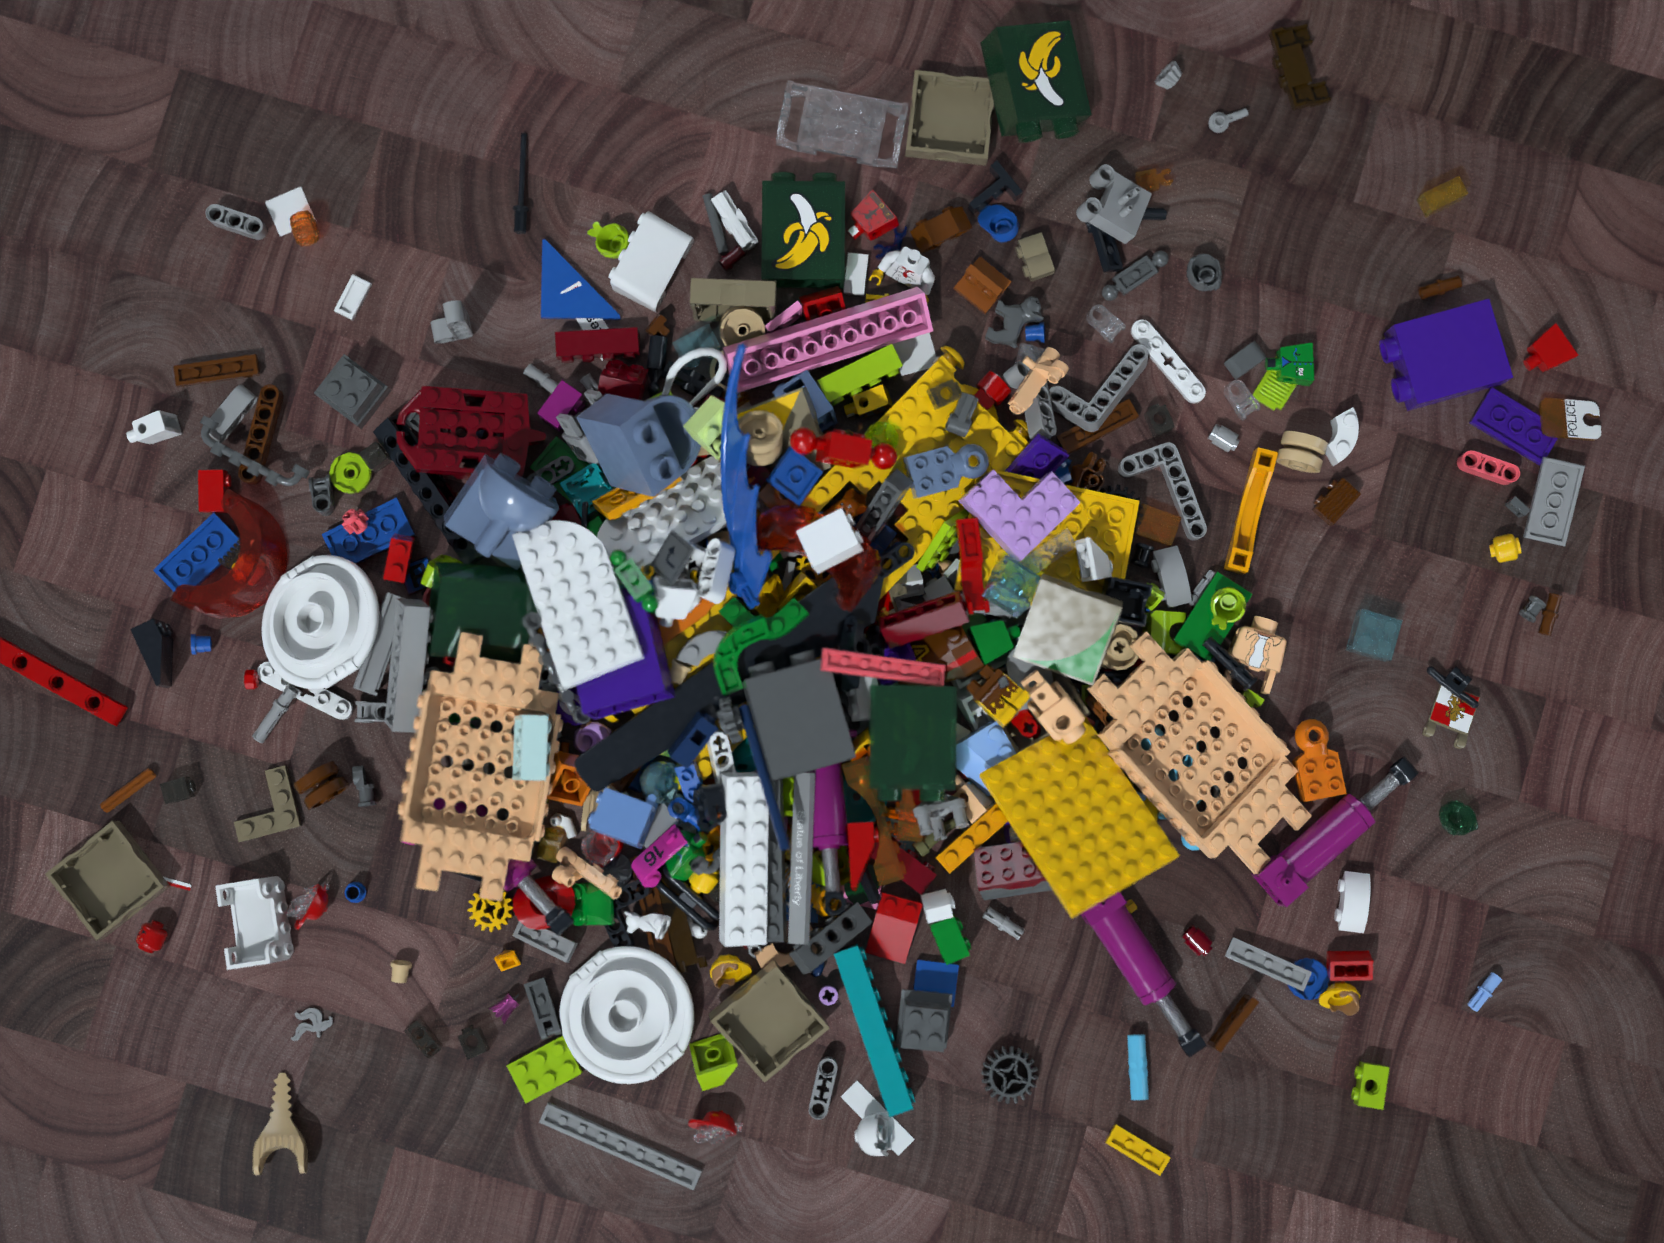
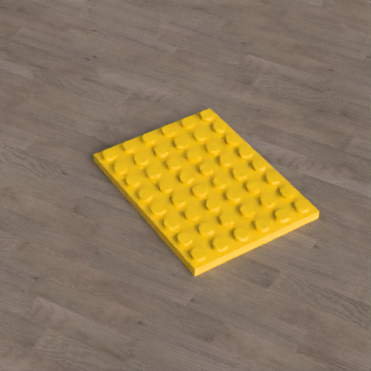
M987 468L982 476L975 478L974 486L987 472L994 470L1021 499L1040 479ZM1065 485L1081 503L1024 559L1015 562L979 524L983 554L982 581L986 597L1031 606L1042 573L1069 582L1082 590L1102 594L1105 578L1082 582L1075 541L1090 537L1108 555V559L1111 560L1113 565L1112 577L1125 579L1139 500ZM970 513L968 514V519L974 518ZM960 560L954 590L962 592Z
M1086 717L1082 723L1086 730L1076 741L1066 744L1062 739L1056 741L1050 735L981 772L979 775L1071 918L1078 916L1179 857V854L1124 772L1108 755L1109 750Z

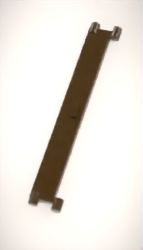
M665 792L657 794L658 806H660L662 803H665L663 800L666 799ZM645 798L638 799L640 801L646 802ZM662 865L658 868V871L662 872V882L679 896L681 890L667 879ZM659 891L664 914L671 918L668 930L679 972H687L686 966L699 963L700 968L707 967L706 956L697 958L687 914Z

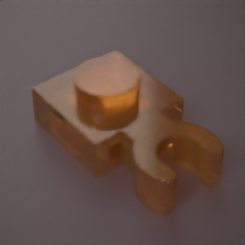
M1156 168L1136 172V184L1148 192L1157 191L1160 189L1159 184L1169 186L1173 183V179H1164V175L1170 174L1171 170L1164 169L1160 174H1157Z

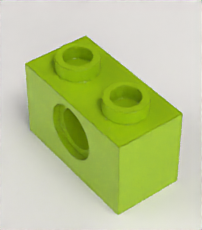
M1359 1061V1066H1356L1354 1073L1357 1079L1356 1087H1353L1351 1094L1354 1104L1384 1109L1389 1067ZM1368 1080H1372L1374 1084L1371 1090L1365 1089V1083Z

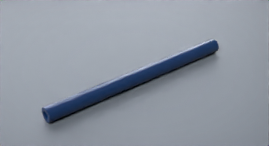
M743 705L739 707L744 729L780 851H785L791 848L749 705Z

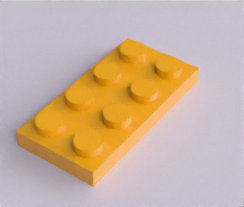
M681 476L665 489L675 487L678 482L682 481ZM615 488L593 500L592 504L597 511L607 519L612 520L621 517L624 512L639 507L642 502L655 497Z

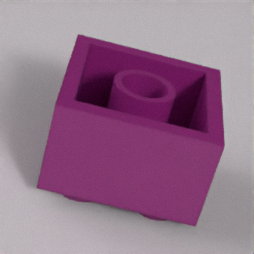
M561 380L537 414L542 421L560 434H563L564 430L556 416L562 413L574 417L578 412L582 413L586 408V400L580 392Z

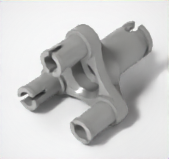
M931 766L929 773L927 767L918 771L919 776H921L920 782L924 800L913 809L914 817L918 820L920 835L933 833L934 841H939V838L941 840L947 839L943 821L945 820L944 817L950 812H953L957 829L969 826L965 811V799L944 793L940 773H938V766Z

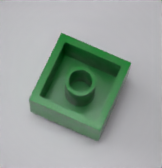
M953 915L952 918L928 923L946 965L970 956L969 950L972 948L966 936L962 937L960 931L964 929L958 917Z

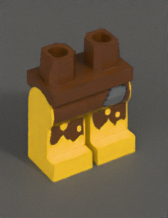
M986 664L979 672L987 680L986 683L981 686L973 679L966 689L973 696L972 700L1004 728L1030 699V695L999 668L995 670Z

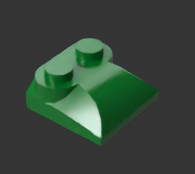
M574 883L571 886L575 894V907L571 915L575 921L574 925L614 924L613 899L592 883Z

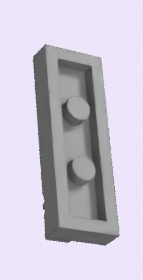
M518 922L512 935L566 963H569L578 944L561 935H556L549 929H530L521 922Z

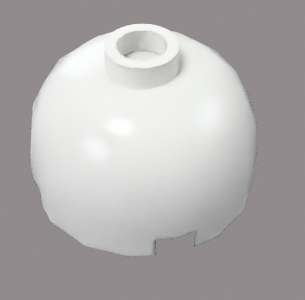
M885 1113L867 1115L860 1121L855 1131L856 1142L868 1155L887 1156L888 1153L886 1151L891 1150L892 1128L891 1126L887 1127L886 1120H889Z

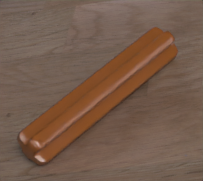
M147 768L100 804L102 810L105 813L113 810L156 778L155 772L151 768Z

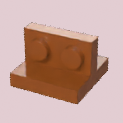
M979 256L973 265L970 264L966 269L964 276L956 284L954 290L986 314L1009 287L1011 281Z

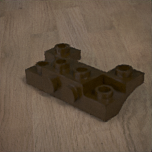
M1307 24L1271 30L1268 34L1274 50L1272 64L1279 74L1278 83L1280 88H1283L1284 93L1288 95L1293 111L1308 106L1310 108L1331 101L1325 86L1326 81L1311 84L1312 78L1302 50L1303 47L1313 44V40L1310 39Z

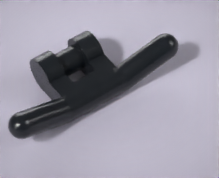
M1433 666L1427 668V673L1461 701L1472 708L1479 706L1478 701L1463 692L1473 678L1469 675L1465 676L1460 672L1461 669L1455 666L1446 678ZM1456 678L1461 683L1457 685L1452 680Z

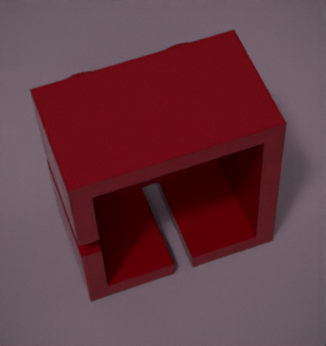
M609 360L600 375L598 391L602 396L611 394L641 400L645 393L649 370L644 369L641 365H631L629 367L620 360Z

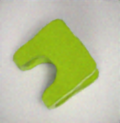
M1161 610L1145 613L1147 620L1145 627H1142V633L1147 631L1169 655H1177L1182 649H1185L1171 639L1169 631L1173 624L1186 621V613Z

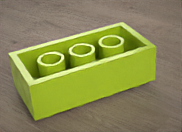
M890 344L817 380L816 383L831 406H835L843 402L844 396L849 394L851 398L863 391L862 387L866 385L868 388H871L882 382L881 378L885 376L887 379L898 375L900 373L899 369L903 365L893 344Z

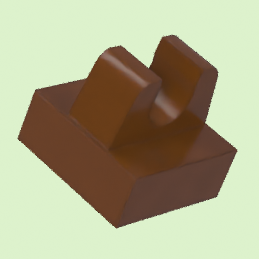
M657 314L645 331L650 336L658 333L660 336L666 337L670 332L663 325L667 319L661 314Z

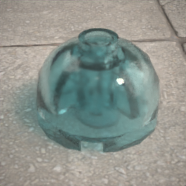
M654 762L647 766L639 780L642 792L646 798L648 795L654 794L656 796L655 803L666 804L673 801L679 784L675 783V776L677 774L673 763Z

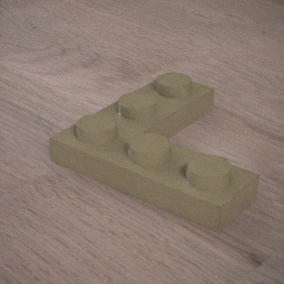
M286 765L265 771L274 812L234 822L239 842L302 826Z

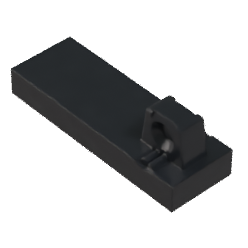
M1085 222L1088 233L1093 234L1103 273L1116 272L1123 269L1115 238L1089 222Z

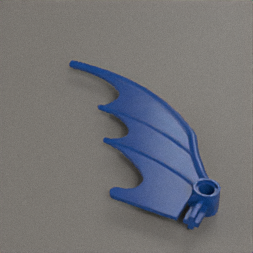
M741 343L738 345L733 361L724 403L721 433V490L723 512L729 533L730 545L735 549L733 560L734 573H730L729 589L731 593L743 597L747 606L750 609H754L760 603L758 596L772 555L770 551H765L762 556L757 548L756 501L759 485H755L752 490L749 488L746 475V453L750 434L747 433L745 435L741 431L737 420V385L746 351V345Z

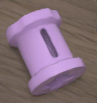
M825 985L821 988L819 999L824 1005H832L837 1001L838 993L835 987ZM825 990L834 992L832 1000L828 1001L827 998L822 997L825 995Z

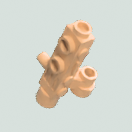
M1047 347L1036 362L1029 356L1022 360L1030 368V371L1008 402L1009 408L1013 413L1021 414L1033 404V399L1036 398L1041 387L1047 381L1057 384L1066 375L1069 368L1064 362L1058 360L1060 354L1056 349Z
M567 846L562 847L558 851L556 859L563 865L556 867L552 873V878L556 882L571 887L575 881L585 878L612 899H617L621 895L622 888L617 885L619 881L611 874H608L607 877L602 874L604 870L594 863L591 866Z

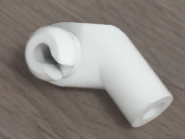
M557 813L550 818L552 826L565 829L568 839L578 835L571 817Z
M687 915L692 937L704 938L708 930L693 923L692 919Z

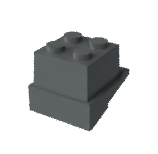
M343 354L314 394L360 429H363L392 390Z
M902 989L896 1044H900L901 1048L944 1052V1049H947L953 994Z

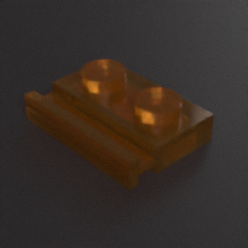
M1142 504L1143 509L1139 512L1143 513L1144 516L1137 517L1142 523L1140 526L1135 523L1137 531L1134 534L1171 547L1181 517Z

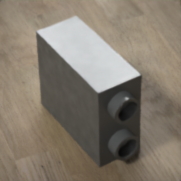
M814 650L789 657L792 667L775 671L773 661L748 668L751 678L744 680L742 683L746 702L752 714L771 782L848 761L856 757L833 674L829 671H821V659L816 660Z

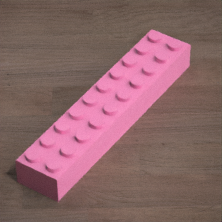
M915 287L732 344L722 349L727 359L730 375L738 345L741 343L746 345L738 378L737 393L802 373L806 370L809 371L933 332L925 293L920 288Z

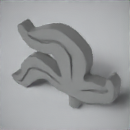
M308 1008L300 1014L296 1012L295 1016L297 1019L305 1020L309 1018L313 1025L306 1022L298 1025L295 1036L291 1037V1040L298 1041L307 1030L316 1032L317 1037L320 1038L321 1031H325L333 1025V1017L330 1016L329 1020L322 1021L323 1014L317 1008Z

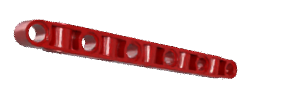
M0 636L1 664L115 726L119 725L128 710L127 706ZM23 658H26L27 665L26 667L22 668L21 660ZM62 677L64 684L61 688H58L57 680ZM98 697L100 705L95 708L93 700Z

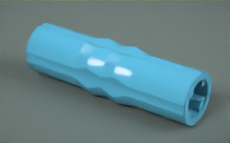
M1127 1035L1131 1100L1149 1099L1145 1035Z

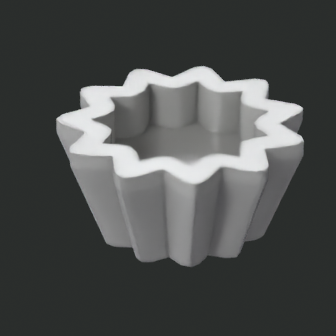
M1176 61L1167 64L1155 81L1156 85L1169 89L1176 84L1182 74Z

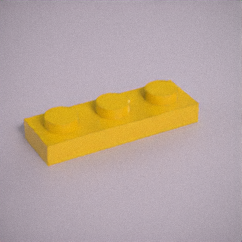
M1117 1124L1113 1126L1105 1140L1106 1144L1161 1176L1171 1158Z

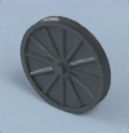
M620 853L607 866L602 868L604 870L602 874L606 877L608 874L615 877L619 881L617 885L620 888L630 882L633 873L629 859Z

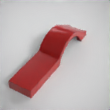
M978 518L956 520L961 560V587L968 615L974 614L973 611L980 610L989 613V600L986 598L982 581L983 554Z

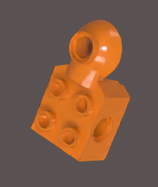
M1316 719L1302 721L1296 728L1295 741L1304 753H1301L1292 760V765L1298 771L1295 774L1300 802L1347 794L1338 752L1327 749L1329 741L1327 727ZM1311 730L1317 733V740L1315 742L1309 739V732Z

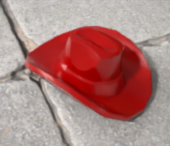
M552 875L534 880L556 906L563 907L572 915L575 907V894L572 887H567L563 883L559 884L552 878ZM520 888L517 889L513 898V911L518 921L530 929L550 928L545 922V915Z

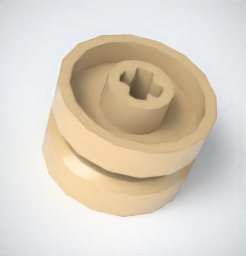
M734 306L728 309L721 317L719 323L720 337L725 346L736 344L764 335L765 324L760 314L752 307ZM740 327L746 328V330H743V333H739Z
M753 411L739 419L738 425L745 435L747 433L750 434L746 463L754 466H765L776 461L783 450L782 424L779 418L766 411Z
M1285 431L1281 440V444L1285 448L1279 449L1276 462L1294 470L1319 473L1323 463L1319 456L1325 454L1328 443L1310 434Z
M1116 624L1100 667L1124 670L1136 662L1139 656L1130 648V645L1138 638V635L1131 627Z

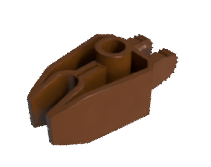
M1094 452L1089 453L1082 465L1077 464L1073 466L1070 473L1073 482L1067 485L1098 492L1105 483L1104 476L1101 474L1106 466V460L1100 458L1094 465L1097 454Z

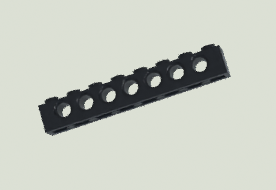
M398 415L386 418L373 431L378 442L384 447L389 458L395 463L401 475L412 488L413 493L417 495L423 504L424 509L435 521L436 526L457 553L460 561L465 567L478 563L485 556L475 549L474 543L445 526L444 515L457 496L442 474L416 472L415 468L400 450L397 444L396 432H405V440L411 446L417 445V438L406 422L405 425L397 424Z

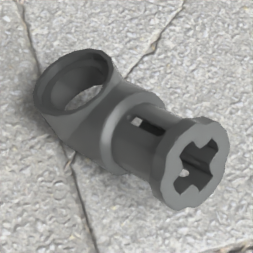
M364 766L352 767L353 782L356 785V789L359 790L360 803H358V807L377 805V801H374L373 792L375 784L366 783Z

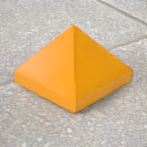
M505 950L494 957L501 972L521 965L514 950Z

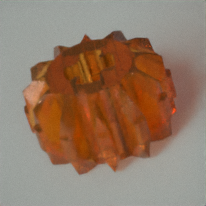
M308 210L299 211L290 216L291 231L296 239V243L303 247L311 246L319 241L318 226L313 215Z

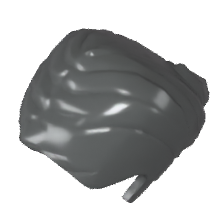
M1205 253L1190 258L1186 276L1192 287L1199 291H1216L1221 287L1223 273L1217 259Z

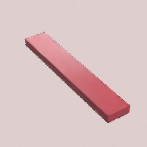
M828 648L822 649L821 671L938 687L944 686L946 665Z

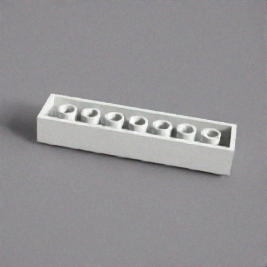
M757 772L721 773V784H723L725 789L727 817L721 823L719 941L725 947L766 945L768 807Z

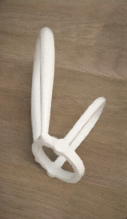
M698 348L689 351L671 366L665 380L662 395L669 394L677 372L686 363L701 356H712L718 360L719 368L716 375L691 400L690 404L694 406L722 381L727 371V359L724 354L714 348Z

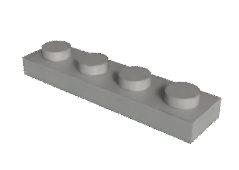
M1234 937L1225 954L1227 958L1303 992L1312 973Z

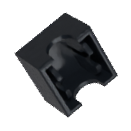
M1117 577L1104 579L1102 594L1123 602L1117 624L1137 628L1145 627L1147 620L1145 606L1148 597L1151 596L1153 585Z

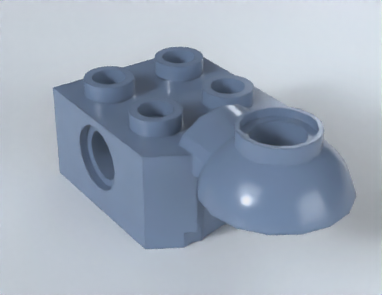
M967 444L961 447L956 454L948 446L903 458L907 476L913 481L910 487L914 499L957 488L961 476L969 479L978 478L986 472L989 465V457L986 451L976 444ZM971 455L977 458V465L975 467L970 466L968 463Z

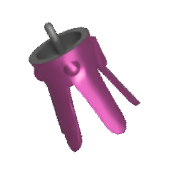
M508 993L502 1001L490 1007L489 1010L496 1012L495 1017L497 1018L502 1015L501 1020L505 1024L512 1011L520 1005L516 1000L519 994L513 997Z

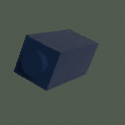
M698 711L667 751L670 757L688 769L709 742L711 736L718 730L717 725L714 723L716 719L708 713L703 715Z

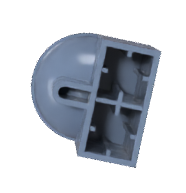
M606 394L576 417L610 486L655 497L683 475L695 462L701 447L683 427L696 411L690 403L676 396L660 395L646 401Z
M500 453L496 460L485 454L445 513V526L474 543L475 549L488 558L493 555L518 570L521 561L512 535L536 529L545 522L551 521L559 510L556 498L553 497L557 489L540 476L536 475L531 483L519 476L517 473L521 466L503 453Z

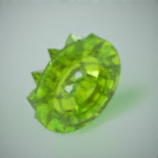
M876 422L867 429L865 433L866 439L872 440V448L879 444V439H876L873 435H881L884 430L885 437L890 441H884L883 443H889L896 448L899 434L895 427L888 422Z

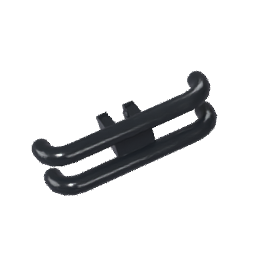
M664 863L663 872L665 876L681 890L679 896L676 895L661 879L656 888L703 929L708 931L715 930L719 926L720 912L702 898L704 893L697 894L690 888V882L685 884L682 880L672 878L666 863ZM698 905L715 920L711 922L706 921L693 908Z

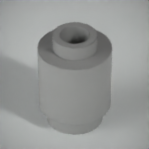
M1217 424L1208 437L1212 444L1226 452H1229L1230 449L1234 451L1240 442L1237 439V433L1223 425L1220 427Z

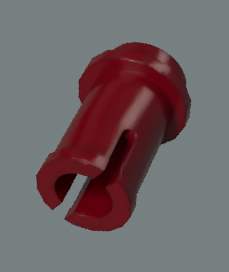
M736 245L727 255L721 256L719 263L727 271L732 269V265L746 254L740 246Z

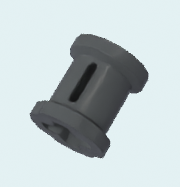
M1531 595L1529 597L1530 601L1523 610H1520L1519 614L1524 619L1534 623L1541 609H1544L1547 605L1541 599Z

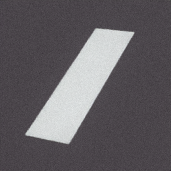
M858 1081L841 1096L862 1119L874 1113H885L888 1116L889 1120H886L887 1127L891 1126L893 1138L891 1149L898 1156L915 1140L893 1117H889L888 1112Z

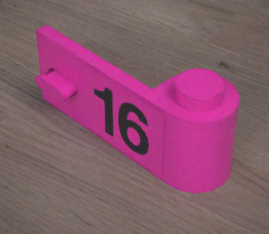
M675 824L632 862L631 868L646 888L654 887L659 883L661 874L658 868L688 843Z

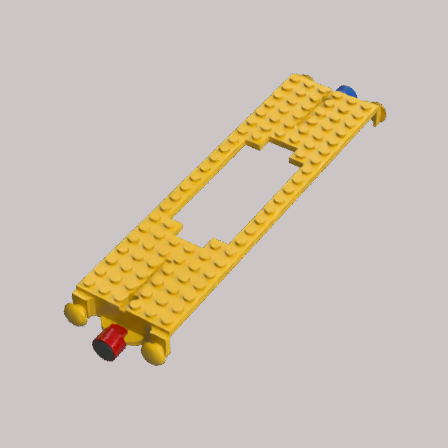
M941 347L944 354L937 357L932 363L933 365L864 434L866 439L872 440V448L879 443L891 444L897 451L895 465L887 470L876 468L871 460H869V465L857 469L834 465L811 489L812 492L785 523L780 520L757 544L759 553L763 556L765 551H770L772 561L797 535L796 531L805 527L849 481L865 495L878 481L883 484L885 479L896 469L907 476L903 461L905 457L948 446L956 454L961 447L967 444H976L986 451L989 457L988 468L1005 471L1029 444L1027 440H1031L1025 421L1020 419L1014 420L1016 428L1009 432L998 422L995 406L998 407L1011 393L1008 384L999 375L989 371L976 384V388L966 384L961 385L954 378V372L956 371L955 366L963 369L964 360L962 356L952 347ZM961 392L978 398L977 405L970 419L972 421L965 438L945 430L947 420L954 411ZM971 455L969 457V465L972 467L977 465V458ZM961 476L957 488L915 499L913 498L911 487L901 500V503L908 510L893 525L908 539L906 542L914 547L915 554L911 560L883 579L880 599L924 555L942 524L965 509L958 500L974 487L975 478L969 479ZM906 545L899 549L900 556H905L908 553ZM890 558L882 566L883 569H886L891 565ZM729 585L722 602L715 604L704 617L664 645L669 671L672 667L671 662L673 658L677 657L681 648L692 637L706 631L720 630L728 632L733 628L719 613L721 608L733 597L737 596V594L731 593ZM715 653L703 658L698 667L691 665L692 670L687 673L683 682L713 662ZM672 681L674 689L680 685ZM652 704L632 709L635 713L634 717ZM616 714L604 717L612 723L619 722L615 717ZM717 719L714 723L722 731L719 719ZM745 729L741 730L742 740L747 737ZM727 734L732 753L742 741L732 744ZM716 736V740L714 742L718 745V748H721L718 744V739L720 737ZM707 744L694 760L697 762L703 781L713 772ZM667 751L660 754L666 757H670ZM720 756L717 764H721L726 759V756ZM654 759L642 765L640 770L644 771ZM672 772L671 780L676 788L682 792L678 777Z

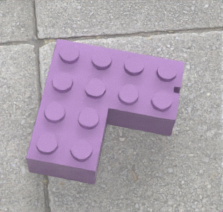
M994 470L987 472L974 487L958 500L974 518H978V523L1015 562L1024 559L1081 503L1053 472L1045 474L1020 499Z

